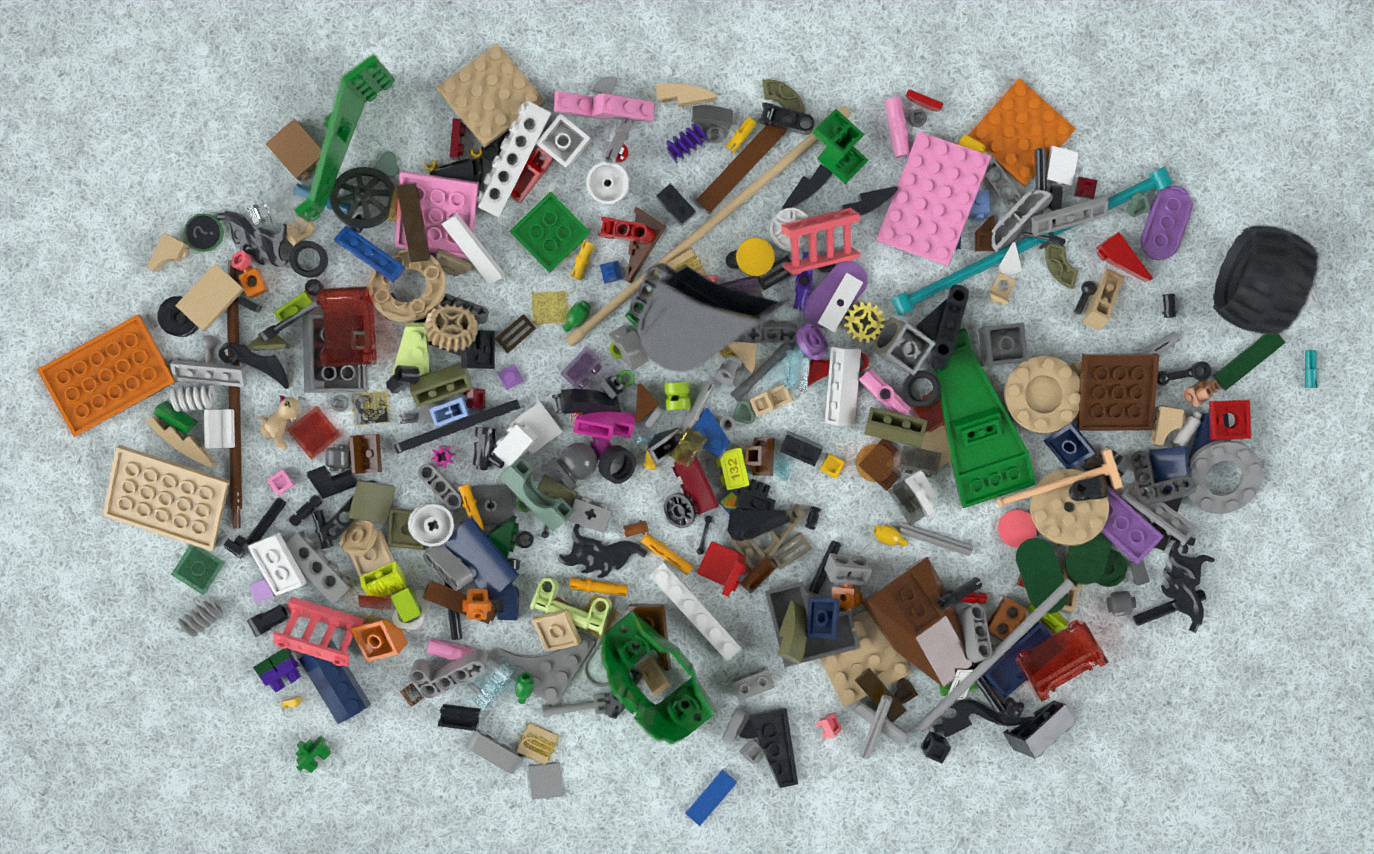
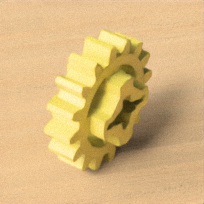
M863 301L860 302L859 307L856 304L852 305L854 310L848 309L847 313L849 316L844 317L848 323L843 326L849 328L846 334L852 333L851 339L854 340L857 337L858 343H861L863 339H865L866 343H869V338L875 341V335H879L880 329H883L885 326L881 322L886 319L880 317L883 311L877 312L878 306L875 305L872 308L871 302H868L866 306H864ZM863 310L861 316H854L857 311ZM871 312L875 315L877 321L873 320ZM866 316V321L869 322V325L863 328L860 320H863ZM852 324H856L859 329L858 333L854 330ZM869 328L875 329L873 333L865 335Z

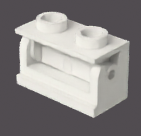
M524 421L512 424L507 430L509 434L498 440L496 443L498 447L493 451L508 466L519 456L523 457L540 437L527 425H523Z

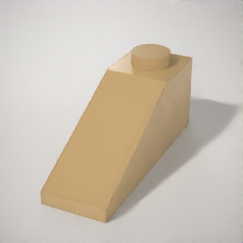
M1106 268L1097 286V290L1087 307L1082 321L1083 324L1100 331L1110 320L1124 276Z

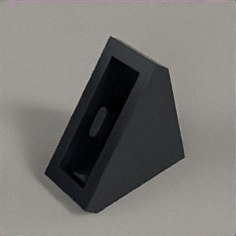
M678 427L657 433L652 438L647 451L656 465L667 459L674 452H677V447L680 446L681 440L683 444L687 443V441L683 440L685 438H683L684 436Z

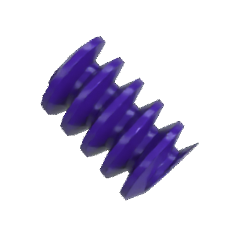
M695 123L692 124L693 130L688 127L685 129L686 134L679 132L680 139L673 136L674 143L670 140L666 141V149L676 164L678 163V156L684 159V152L691 155L690 148L697 151V143L703 147L702 140L704 139L708 142L704 132Z

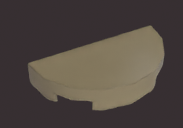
M438 248L436 258L443 271L447 274L458 276L468 273L472 269V262Z

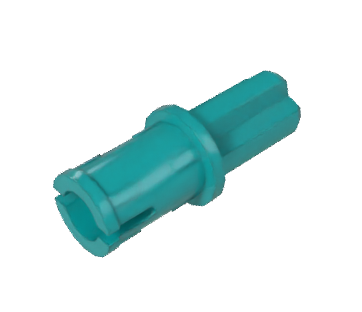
M1306 350L1305 368H1303V371H1305L1304 388H1318L1317 371L1319 368H1317V351Z

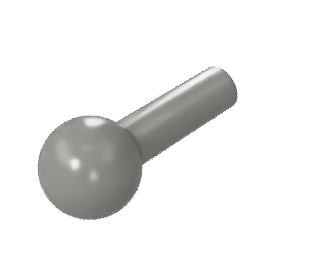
M207 335L201 341V345L205 349V363L213 361V349L217 346L216 338L212 335Z

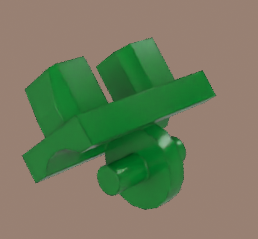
M322 736L314 743L310 739L306 743L303 741L297 743L299 750L295 753L298 756L296 759L298 766L296 768L299 771L305 769L312 773L318 766V762L314 758L318 755L325 760L331 754Z

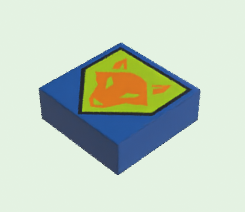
M733 489L718 500L719 504L729 515L730 510L739 509L734 507L737 494Z

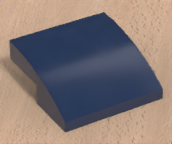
M1188 447L1150 450V459L1156 483L1182 476L1192 477V469L1188 467ZM1186 482L1184 488H1189L1191 484ZM1166 486L1163 490H1169L1173 488L1171 486Z

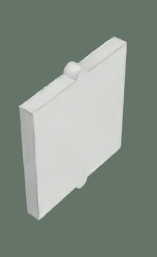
M1051 146L1046 169L1047 180L1056 182L1057 185L1072 186L1078 153L1067 150L1066 147Z

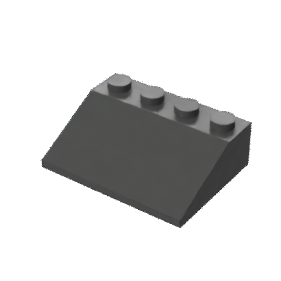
M303 316L304 393L367 392L366 350H350V331H366V316Z

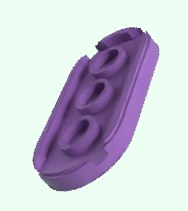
M1179 186L1163 188L1156 194L1140 238L1143 252L1153 260L1168 259L1179 248L1193 207L1192 199H1190L1189 193L1184 188Z
M851 261L839 263L806 300L804 311L805 318L809 324L816 328H824L817 323L846 273L863 282L849 308L861 296L867 286V274L859 264ZM837 300V305L843 306V301Z

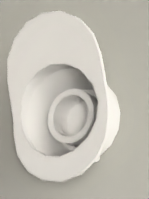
M415 590L422 615L404 623L396 609L392 617L395 626L407 632L422 626L425 614L431 605V601L422 598L425 590Z

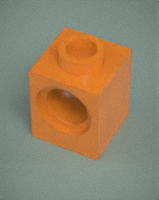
M249 267L242 271L243 274L238 276L249 298H254L270 291L260 269ZM256 277L257 283L251 287L250 279Z

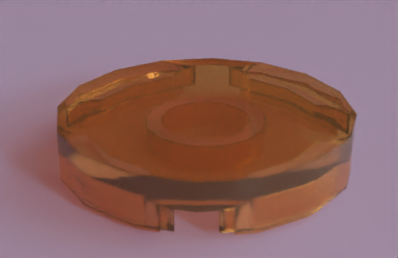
M870 444L858 452L855 465L857 472L862 478L871 482H879L891 474L894 460L889 449L883 445Z

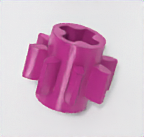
M439 445L440 450H432L435 456L431 460L437 462L436 467L443 464V468H447L448 462L450 464L454 463L451 457L456 454L450 453V446L444 449L443 445ZM446 453L445 457L447 460L440 461L441 456L439 454Z

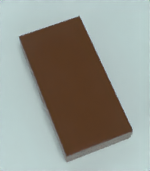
M766 556L740 584L749 593H753L778 566Z

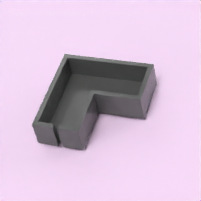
M803 582L765 591L779 647L782 638L778 635L790 601H795L806 609L808 624L809 604ZM851 610L839 612L837 640L807 637L801 663L860 649L856 631H851L852 628H855ZM782 657L785 668L801 664L789 662Z

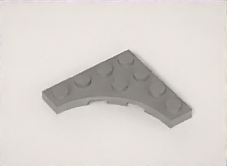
M579 631V636L582 640L580 645L563 648L552 654L538 657L519 656L500 648L493 660L505 669H509L511 672L510 678L516 681L521 673H530L534 680L532 692L555 706L596 641Z

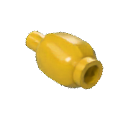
M877 524L874 528L873 535L883 544L889 546L899 544L905 547L908 543V540L902 538L896 528L888 524Z

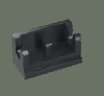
M787 430L779 452L815 467L823 450V445Z
M443 704L440 709L441 715L438 727L476 731L479 727L481 709Z

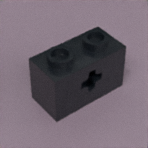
M671 183L656 195V199L681 227L696 215L694 208Z

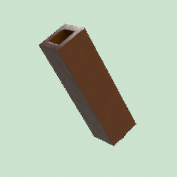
M429 580L422 597L423 599L466 615V612H463V600H466L467 594ZM491 604V612H487V618L479 621L486 624L493 621L497 610H495L496 606Z

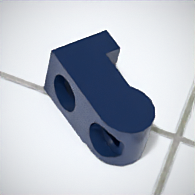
M511 584L501 596L503 598V611L498 612V620L517 621L519 619V589L516 585Z

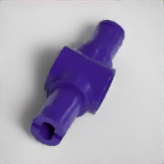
M803 252L802 259L807 258L808 252ZM812 269L797 274L794 290L796 296L793 306L795 310H798L800 304V311H805L807 294H810V288L813 283ZM806 277L809 280V284L802 286L799 283V279Z

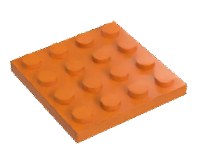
M1019 78L967 136L985 145V151L992 154L997 163L1024 187L1035 175L1034 150L1036 148H1045L1047 162L1050 147L1060 148L1076 128Z

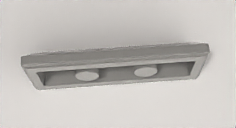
M859 700L853 709V712L872 724L876 714L874 708L863 700ZM885 718L881 732L897 744L905 741L908 738V734Z

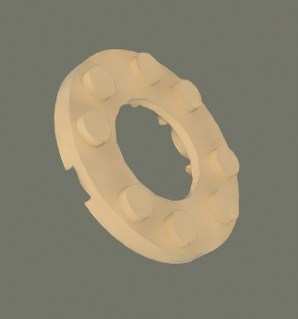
M408 249L398 250V253L391 255V257L404 265L405 270H416L423 274L427 283L425 292L420 298L414 299L409 303L399 302L390 294L391 281L373 269L368 285L369 295L374 306L383 316L398 322H413L425 318L431 313L433 308L437 309L446 293V276L440 263L432 255H430V260L411 263Z
M1038 356L1028 359L1027 362L1020 363L1010 373L1004 389V401L1010 416L1018 425L1032 432L1050 433L1062 429L1079 412L1080 379L1070 365L1055 357ZM1043 375L1055 379L1062 390V399L1059 406L1052 412L1044 414L1031 409L1025 398V391L1029 382L1037 376Z

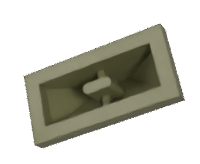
M276 335L266 342H262L260 337H257L247 348L250 351L290 349V345L279 335Z

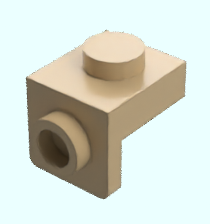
M299 217L297 221L287 225L286 239L295 246L297 243L308 239L316 226L313 222L310 221L308 223Z

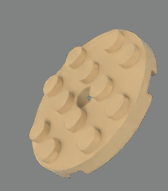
M1074 469L1058 470L1045 476L1036 487L1083 472ZM1073 484L1032 496L1030 501L1032 521L1037 530L1046 539L1056 544L1077 546L1087 543L1101 532L1108 519V498L1074 501L1068 494ZM1076 488L1075 490L1079 491L1080 494L1083 492L1082 490L1080 491L1078 488ZM1068 502L1074 504V511L1067 512L1064 509V504Z

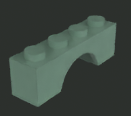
M519 456L500 474L499 478L553 532L568 520L574 510L561 497L552 498L541 493L533 482L532 475L534 469Z

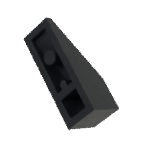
M730 510L727 532L732 540H751L789 523L791 518L786 510Z

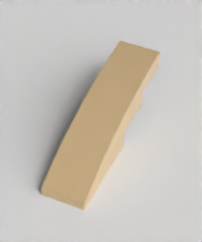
M151 417L146 421L160 437L176 450L209 468H216L218 466L195 436L185 438L173 426L167 428L158 417Z

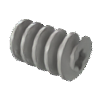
M209 597L211 603L203 601L204 608L197 605L198 612L193 609L190 610L191 617L185 614V621L179 619L181 628L191 637H196L198 632H203L205 628L210 627L211 623L213 624L217 619L223 617L222 608L214 597Z

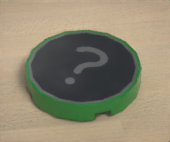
M202 213L196 214L188 220L185 225L184 235L185 240L193 249L208 252L216 249L221 244L224 231L218 219L212 215Z

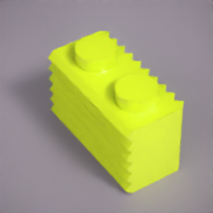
M396 561L360 577L362 589L373 602L393 592L400 591L403 587L406 588L407 586L405 574Z

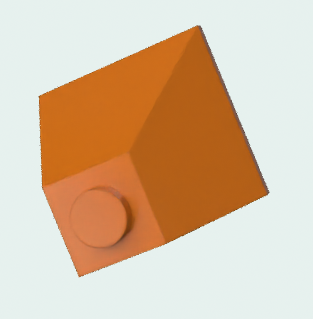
M385 619L351 628L366 662L398 655L408 644L402 629Z

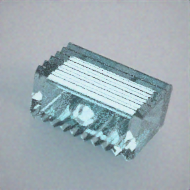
M788 350L786 355L787 362L785 363L787 365L785 367L786 374L784 375L785 382H783L785 385L783 387L788 390L807 391L810 357L803 351Z

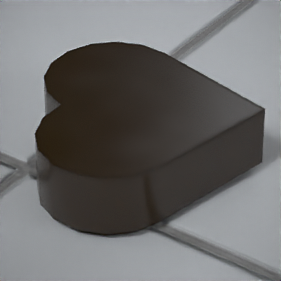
M902 678L897 682V690L894 696L901 704H904L918 696V693L908 679Z

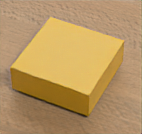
M828 453L819 470L837 479L845 462Z

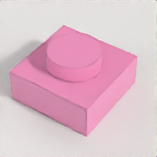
M282 469L267 480L277 496H280L295 485L285 469Z

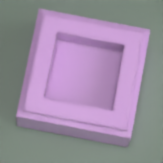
M266 579L249 585L256 603L275 596Z

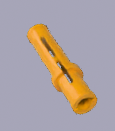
M470 484L457 487L463 501L462 507H465L468 518L472 517L485 532L476 506L478 502L473 497Z
M648 532L640 541V543L654 552L653 554L656 556L658 554L686 576L692 570L694 565H691L670 550L663 541H658Z
M571 577L569 589L586 591V593L598 592L626 597L628 587L627 584Z

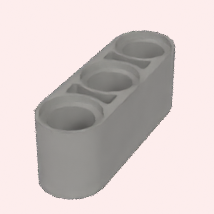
M423 464L418 469L419 478L447 508L457 509L462 506L463 501L460 492L435 465ZM426 467L432 470V476L429 478L424 475ZM439 481L445 483L446 487L443 492L437 489ZM452 495L457 496L459 499L456 506L450 503Z
M444 545L434 546L423 553L426 564L455 591L473 581L471 571Z
M976 603L962 609L960 612L966 654L968 659L974 663L989 658L992 654L985 610L980 604Z
M480 729L474 731L466 747L502 770L514 774L523 759V755L513 752L514 749L505 744L501 745L497 742V739L487 733L484 735Z

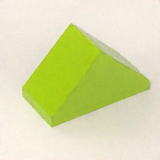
M412 584L390 596L404 623L422 615Z

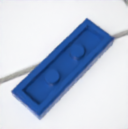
M722 769L685 814L700 826L736 785L737 781Z

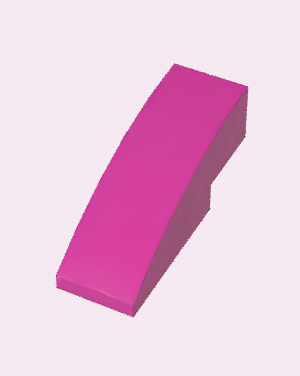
M596 412L576 416L573 432L611 440L612 435L631 438L635 414Z

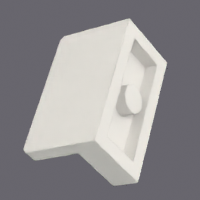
M233 409L204 410L205 448L235 447Z

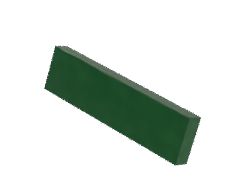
M1279 333L1264 334L1216 372L1213 377L1222 389L1226 391L1286 342Z

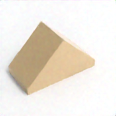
M733 341L727 345L735 356L741 360L746 369L752 373L755 369L757 343Z

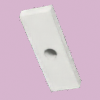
M846 273L817 324L834 333L863 282ZM837 300H842L843 306H838Z

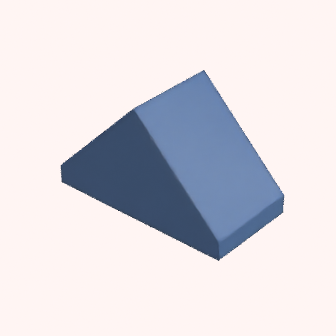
M464 397L429 409L435 428L469 416Z

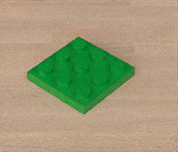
M551 191L509 231L549 273L591 234Z

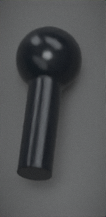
M1086 281L1082 284V295L1074 310L1076 314L1081 315L1089 296L1096 292L1097 287L1094 282Z

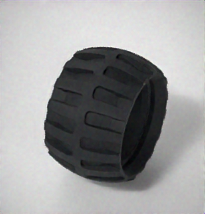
M1266 225L1245 228L1235 239L1221 265L1213 294L1214 310L1227 322L1240 329L1260 334L1283 333L1284 330H1288L1293 322L1298 319L1314 287L1319 259L1316 249L1298 234L1283 228Z

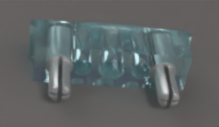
M490 658L487 664L496 672L485 686L480 689L473 682L469 683L468 687L477 694L473 701L480 706L481 710H484L513 675L516 671L515 666H511L507 661L499 665Z

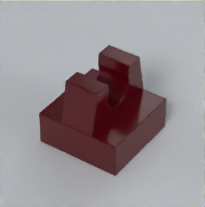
M1077 177L1074 196L1093 200L1098 180Z
M471 389L463 392V395H467V402H465L467 408H485V389Z

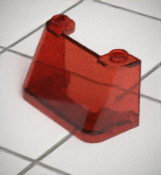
M369 287L319 289L316 300L319 301V305H321L324 313L326 348L320 353L321 363H324V367L376 365L374 304L369 295ZM354 331H356V332H363V331H364V332H365V335L355 334V336H354ZM356 346H364V349H357Z
M1074 620L1067 625L1068 628L1030 650L1025 649L1017 654L1018 658L1016 661L1034 696L1041 702L1050 698L1049 691L1055 692V688L1086 670L1091 671L1092 667L1096 665L1102 667L1109 663L1084 621Z

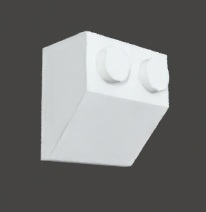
M559 114L536 142V145L567 168L583 154L591 144V139L563 115Z

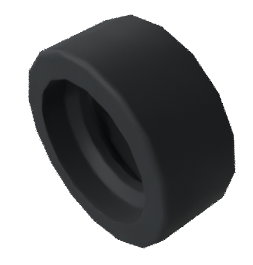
M305 240L297 243L292 248L289 262L295 273L306 278H314L320 276L326 270L328 255L321 245ZM312 248L318 252L320 263L314 270L307 271L299 266L298 255L303 249Z
M917 371L914 376L910 374L903 384V394L910 404L918 408H927L933 406L939 400L942 387L935 375L927 371ZM926 378L933 385V393L926 400H917L912 395L911 387L917 379Z
M620 445L611 446L603 452L599 459V472L602 477L610 482L621 484L633 475L636 468V457L631 451ZM624 455L621 469L611 474L610 469L613 461L618 456Z

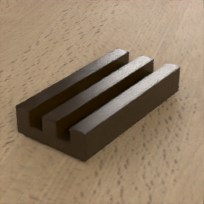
M523 314L496 337L495 340L506 353H509L537 328ZM523 320L525 321V323L521 327H519L513 334H511L505 341L502 342L501 339L504 336H506L520 322H522ZM528 325L531 327L511 346H506V344H508L513 338H515Z

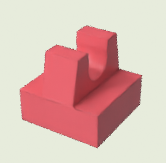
M834 712L816 723L817 727L823 726L825 731L821 733V736L828 737V739L835 737L842 730Z

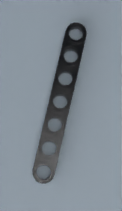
M518 399L394 444L396 453L399 454L443 436L451 435L459 430L475 426L478 423L486 422L494 417L518 410L521 407Z

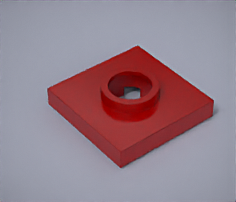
M1250 400L1209 401L1210 440L1251 439ZM1225 413H1231L1235 418L1234 424L1230 427L1223 425V415Z

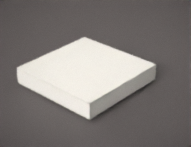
M541 401L509 424L511 426L514 423L518 424L524 421L523 425H527L540 436L529 449L532 455L563 433Z

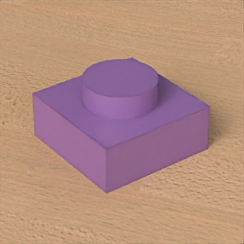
M515 364L498 373L506 390L524 382Z

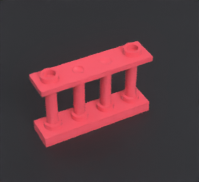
M847 208L781 224V232L791 238L792 262L784 263L783 268L789 273L797 275L803 271L843 261L849 262L861 257V253L851 247V225L860 221V214L852 208ZM843 225L844 249L834 251V229ZM826 230V253L817 255L816 234L818 231ZM808 234L809 257L800 259L799 238L801 235Z
M291 596L288 602L291 616L283 633L274 631L273 644L283 649L288 648L331 661L338 666L344 665L348 667L350 654L346 653L353 637L351 628L365 624V619ZM302 616L310 619L302 638L290 636L298 618ZM317 622L328 624L320 645L309 642ZM336 628L347 630L339 650L327 647Z

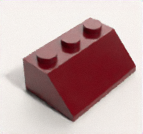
M695 452L688 458V461H685L686 464L683 463V459L675 461V466L672 469L676 477H681L683 484L680 486L684 495L689 494L691 501H694L697 514L699 515L719 507Z

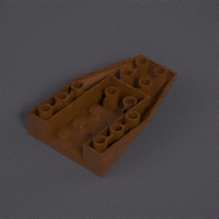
M925 557L908 567L906 572L885 587L862 600L861 603L892 648L937 684L944 687L956 678L957 670H967L973 663L966 654L962 627L955 605H950L945 610L937 607L943 603L936 604V600L946 595L947 591L929 558Z

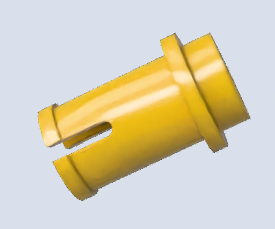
M646 446V457L643 465H645V469L656 470L658 465L654 463L647 451L648 446Z

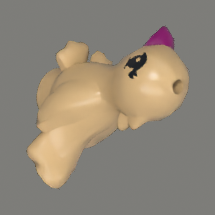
M279 395L280 405L278 411L268 418L260 416L259 418L263 425L259 426L267 440L271 437L274 438L275 445L285 450L288 448V445L283 440L286 422L289 419L293 423V419L297 418L300 406L295 398Z

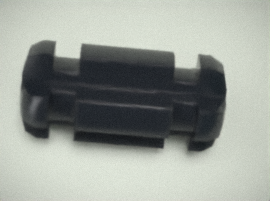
M811 506L810 509L812 510L811 512L809 511L805 527L814 530L816 528L814 526L819 518L818 513L821 512V509Z

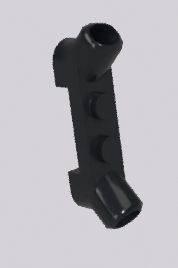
M954 285L949 292L929 361L930 365L937 370L948 368L969 297V291L963 285Z

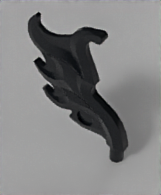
M225 211L217 213L218 220L229 222L234 243H240V250L248 254L250 253L257 263L265 265L263 258H266L276 267L287 265L289 261L283 260L280 256L281 243L287 236L286 224L280 225L279 233H274L264 228L255 230L249 221L237 212Z
M576 523L572 530V539L574 540L572 551L565 557L559 554V558L566 566L583 564L586 569L582 570L581 573L601 570V574L597 578H603L610 573L613 565L618 570L625 565L629 556L633 553H637L644 558L648 551L640 547V544L631 541H618L604 546L600 540L581 536L578 531L580 525Z
M1171 548L1169 551V561L1172 564V571L1168 573L1166 568L1163 570L1164 577L1169 583V588L1166 589L1164 585H1161V590L1166 597L1176 599L1172 606L1177 611L1191 618L1192 623L1189 631L1196 633L1199 625H1202L1204 608L1195 591V587L1200 584L1202 564L1206 561L1213 563L1215 559L1208 555H1199L1196 558L1184 557L1178 552V548L1177 551H1172Z

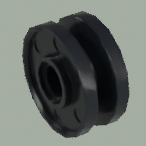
M172 296L160 305L157 312L158 323L170 335L188 337L194 334L199 327L184 313L183 319L179 322L177 321V314L182 311L175 305L183 297Z

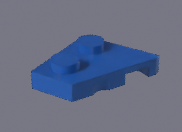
M708 408L705 409L692 432H690V436L687 437L695 440L694 435L696 434L697 442V436H701L698 447L719 459L730 444L729 439Z

